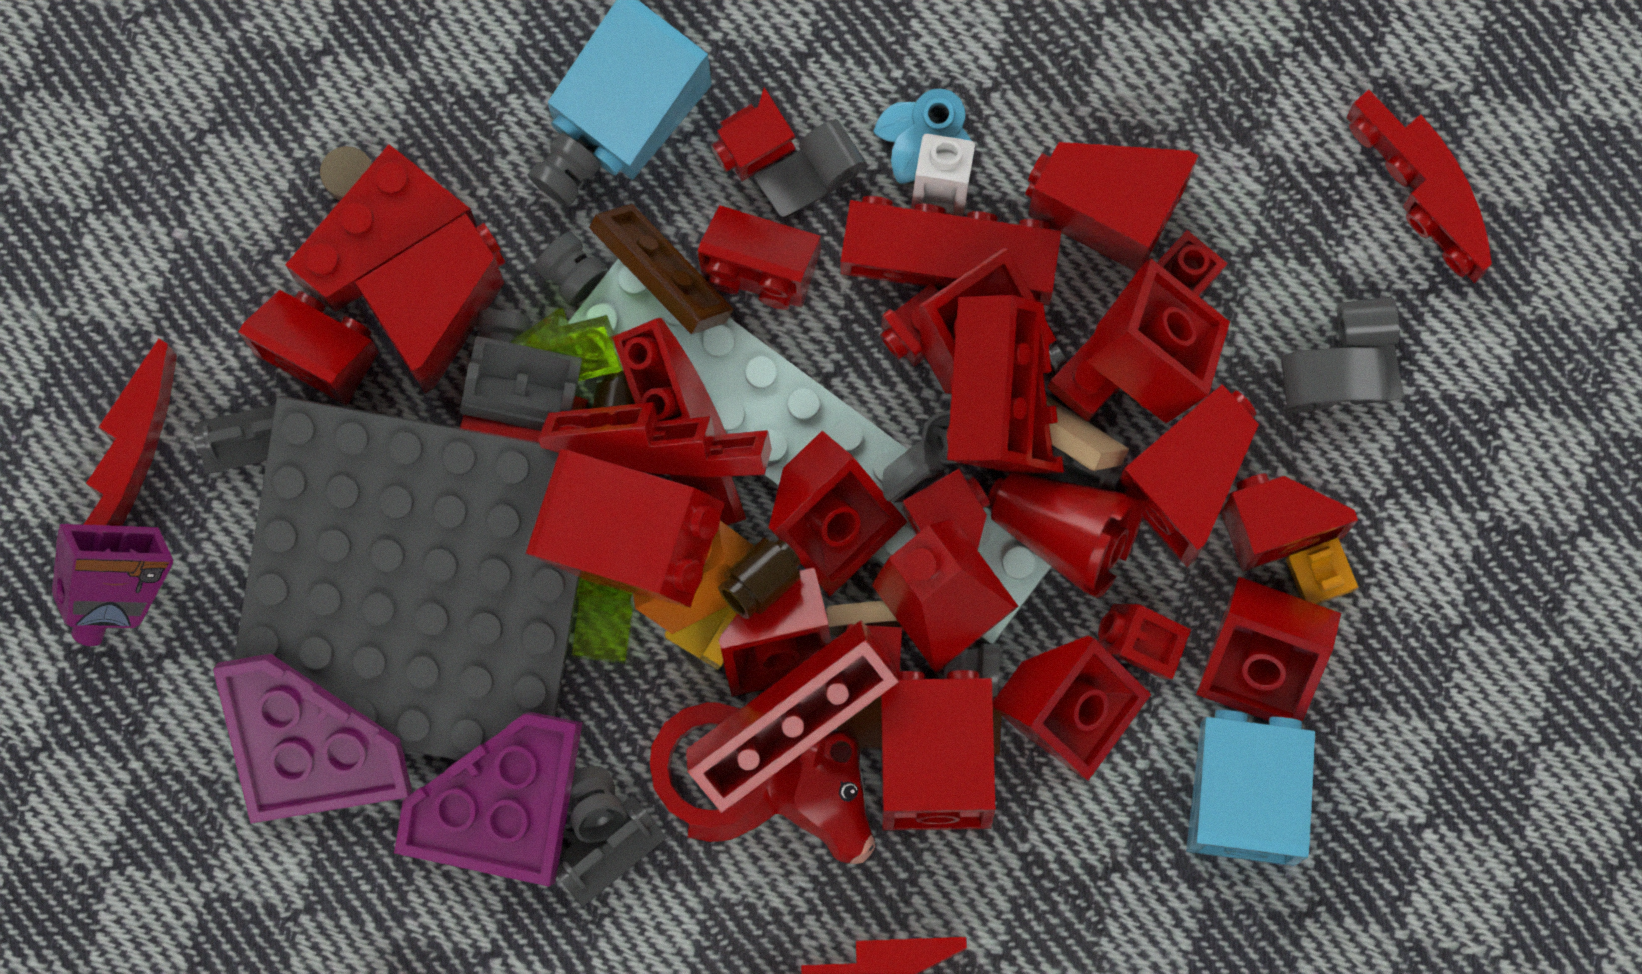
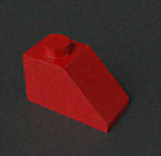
M957 469L903 500L902 512L916 535L929 524L954 518L978 550L987 517L983 508L990 505L975 477L966 481L960 469Z

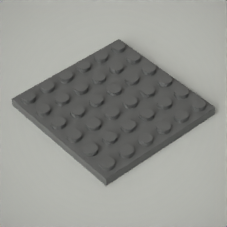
M278 396L234 660L271 653L401 740L403 750L460 760L476 747L484 744L507 728V725L525 713L534 712L556 717L580 578L525 553L559 453L540 448V443L536 441Z

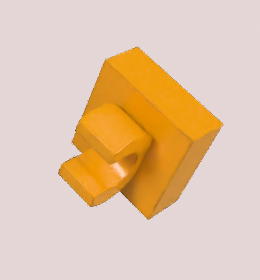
M1339 538L1290 555L1286 559L1301 599L1319 605L1356 591L1358 588Z

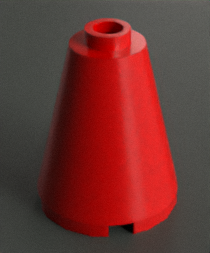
M1012 472L1006 479L998 478L988 495L990 505L987 507L992 508L991 520L1084 593L1095 598L1103 596L1117 578L1116 575L1108 571L1119 559L1127 560L1137 537L1143 516V509L1138 507L1142 501L1135 496Z

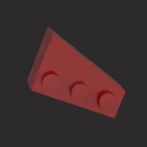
M388 144L285 266L297 283L332 311L336 312L362 296L355 283L356 281L465 213L474 226L477 224L471 208Z
M1014 295L958 297L957 317L954 323V365L950 379L952 394L950 423L947 429V460L1010 473H1064L1062 456H1053L1049 424L1058 422L1056 405H1047L1043 373L1052 371L1044 303Z

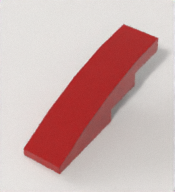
M159 338L98 427L114 442L86 482L102 498L83 525L122 526L134 505L152 464L169 408L177 354L166 342Z
M654 402L548 413L538 437L540 448L559 453L560 449H565L640 472L698 477L765 475L772 451L768 430L715 435L711 416L658 421Z
M943 937L856 941V963L801 965V974H921L964 952L967 948V938Z

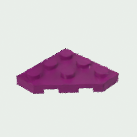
M271 653L218 662L213 668L250 824L408 798L411 794L412 787L401 740Z
M534 712L521 715L507 725V728L476 747L431 782L410 794L408 798L403 799L394 853L549 887L556 883L583 722Z

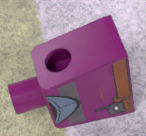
M60 524L57 535L52 592L64 623L72 627L71 636L76 642L85 646H97L102 643L107 628H135L142 623L174 561L158 527Z

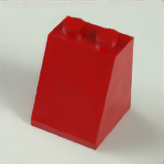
M1058 142L1051 157L1044 153L1040 155L1029 175L1028 182L1030 184L1025 193V196L1031 198L1028 216L1049 223L1052 229L1061 231L1062 234L1138 272L1141 266L1148 260L1185 192L1199 155L1189 150Z
M466 213L355 282L369 308L425 394L435 388L476 327L478 312L488 309L505 284L499 267L506 262L499 252L501 249L484 223L475 227Z
M1223 384L1124 468L1116 486L1120 493L1129 494L1141 499L1142 503L1138 507L1143 509L1142 518L1187 568L1195 562L1206 544L1259 426L1254 419L1257 412L1250 401L1237 390L1230 393Z
M560 449L525 554L591 583L691 608L696 590L702 581L703 568L713 538L720 526V516L725 503L694 487Z
M972 670L948 672L947 679H925V674L918 671L897 672L899 682L881 695L882 831L991 829L996 810L992 678H980V673Z

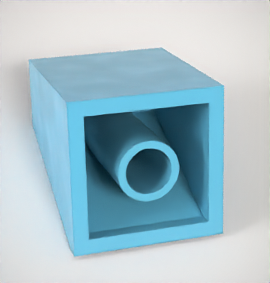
M616 0L547 103L551 117L554 119L551 125L559 134L568 135L576 141L580 139L595 151L593 155L606 171L615 176L621 171L633 180L712 86L708 53L639 0Z
M1216 710L1215 718L1205 717L1200 724L1186 852L1289 866L1299 864L1307 859L1309 855L1315 731L1301 729L1302 721L1297 719L1270 717L1269 725L1247 722L1248 714L1243 712Z

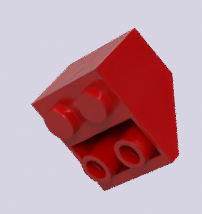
M719 205L698 248L701 275L709 279L708 282L714 289L724 293L738 294L739 289L758 294V300L761 303L773 308L788 310L790 304L802 308L821 252V236Z

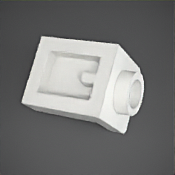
M933 134L923 135L911 209H914L916 204H933L945 208V214L964 215L975 148L973 141Z

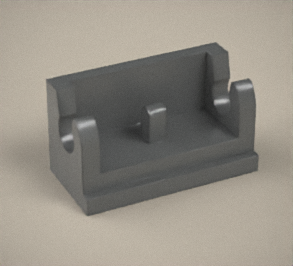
M476 336L471 362H469L459 414L541 431L548 413L572 411L582 358Z

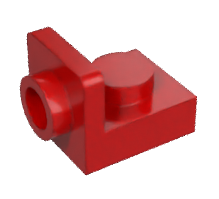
M932 283L893 312L891 309L886 311L881 318V327L885 331L880 334V337L885 346L898 360L906 356L914 367L926 358L920 345L919 305L938 293Z
M1115 603L1100 622L1098 642L1114 658L1122 659L1161 679H1173L1191 629L1140 604Z

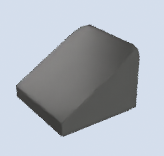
M925 440L917 442L884 469L883 495L888 502H902L931 485L945 474V466Z

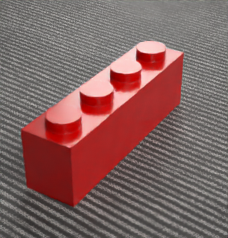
M879 196L862 197V202L850 200L840 261V274L927 287L932 283L936 289H944L1002 248H1008L1035 301L1050 305L1061 231L1052 230L1049 223L1036 219H1022L1019 221V225L998 222L996 215L981 211L968 212L966 217L945 214L946 209L943 207L924 203L916 204L914 209L895 207L892 200Z
M858 621L686 749L687 772L722 813L896 685L899 679L894 660L863 621Z

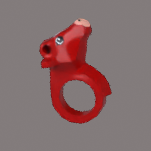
M706 702L682 709L663 724L651 745L649 765L653 788L668 811L689 825L687 838L707 842L732 840L759 827L775 814L783 815L798 827L823 841L832 856L839 862L847 864L863 863L873 852L875 838L870 829L866 813L864 782L860 767L861 748L859 741L850 732L833 730L721 813L719 809L707 810L696 808L683 800L673 784L670 770L672 757L682 738L697 728L710 725L718 726L740 710L741 707L719 702ZM843 742L849 744L850 746H842L837 744Z

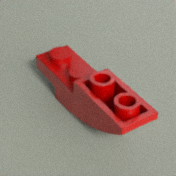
M1368 89L1352 104L1346 117L1351 122L1349 124L1350 131L1363 146L1367 148L1373 146L1387 161L1385 162L1387 171L1399 184L1405 187L1410 185L1414 189L1403 205L1407 212L1406 219L1410 226L1421 237L1427 239L1430 236L1444 251L1442 257L1449 268L1460 277L1467 275L1475 284L1484 276L1492 265L1482 214L1462 169L1442 138L1421 114L1404 127Z
M1188 230L1182 234L1157 262L1200 298L1228 264ZM1094 334L1051 379L1047 386L1048 390L1087 422L1114 393L1117 394L1121 389L1086 362Z
M662 318L653 319L612 336L635 404L654 402L658 421L711 416L715 435L726 434L702 380L677 338ZM670 475L673 482L694 487L724 502L720 521L727 526L746 520L732 476L698 477Z

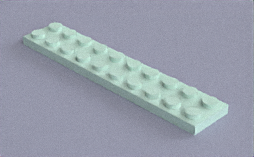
M619 259L565 325V329L569 334L616 369L623 370L612 336L653 319L662 318L677 338L702 380L726 434L768 430L772 451L765 475L760 476L776 488L779 486L783 467L821 431H824L849 452L882 491L884 469L908 450L731 318L724 324L691 335ZM892 502L907 520L902 512V502ZM985 507L983 509L987 517L978 552L1019 606L980 638L986 644H994L1051 569V566L991 520V510ZM907 522L871 558L883 567L890 556L916 535L910 523Z

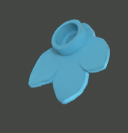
M942 88L929 90L922 94L916 102H897L891 105L879 117L873 132L879 138L894 143L891 164L894 176L899 184L915 181L924 134L972 141L963 129L966 118L964 105L961 99L952 91ZM937 105L945 106L949 110L948 119L940 124L932 122L929 118L930 110Z

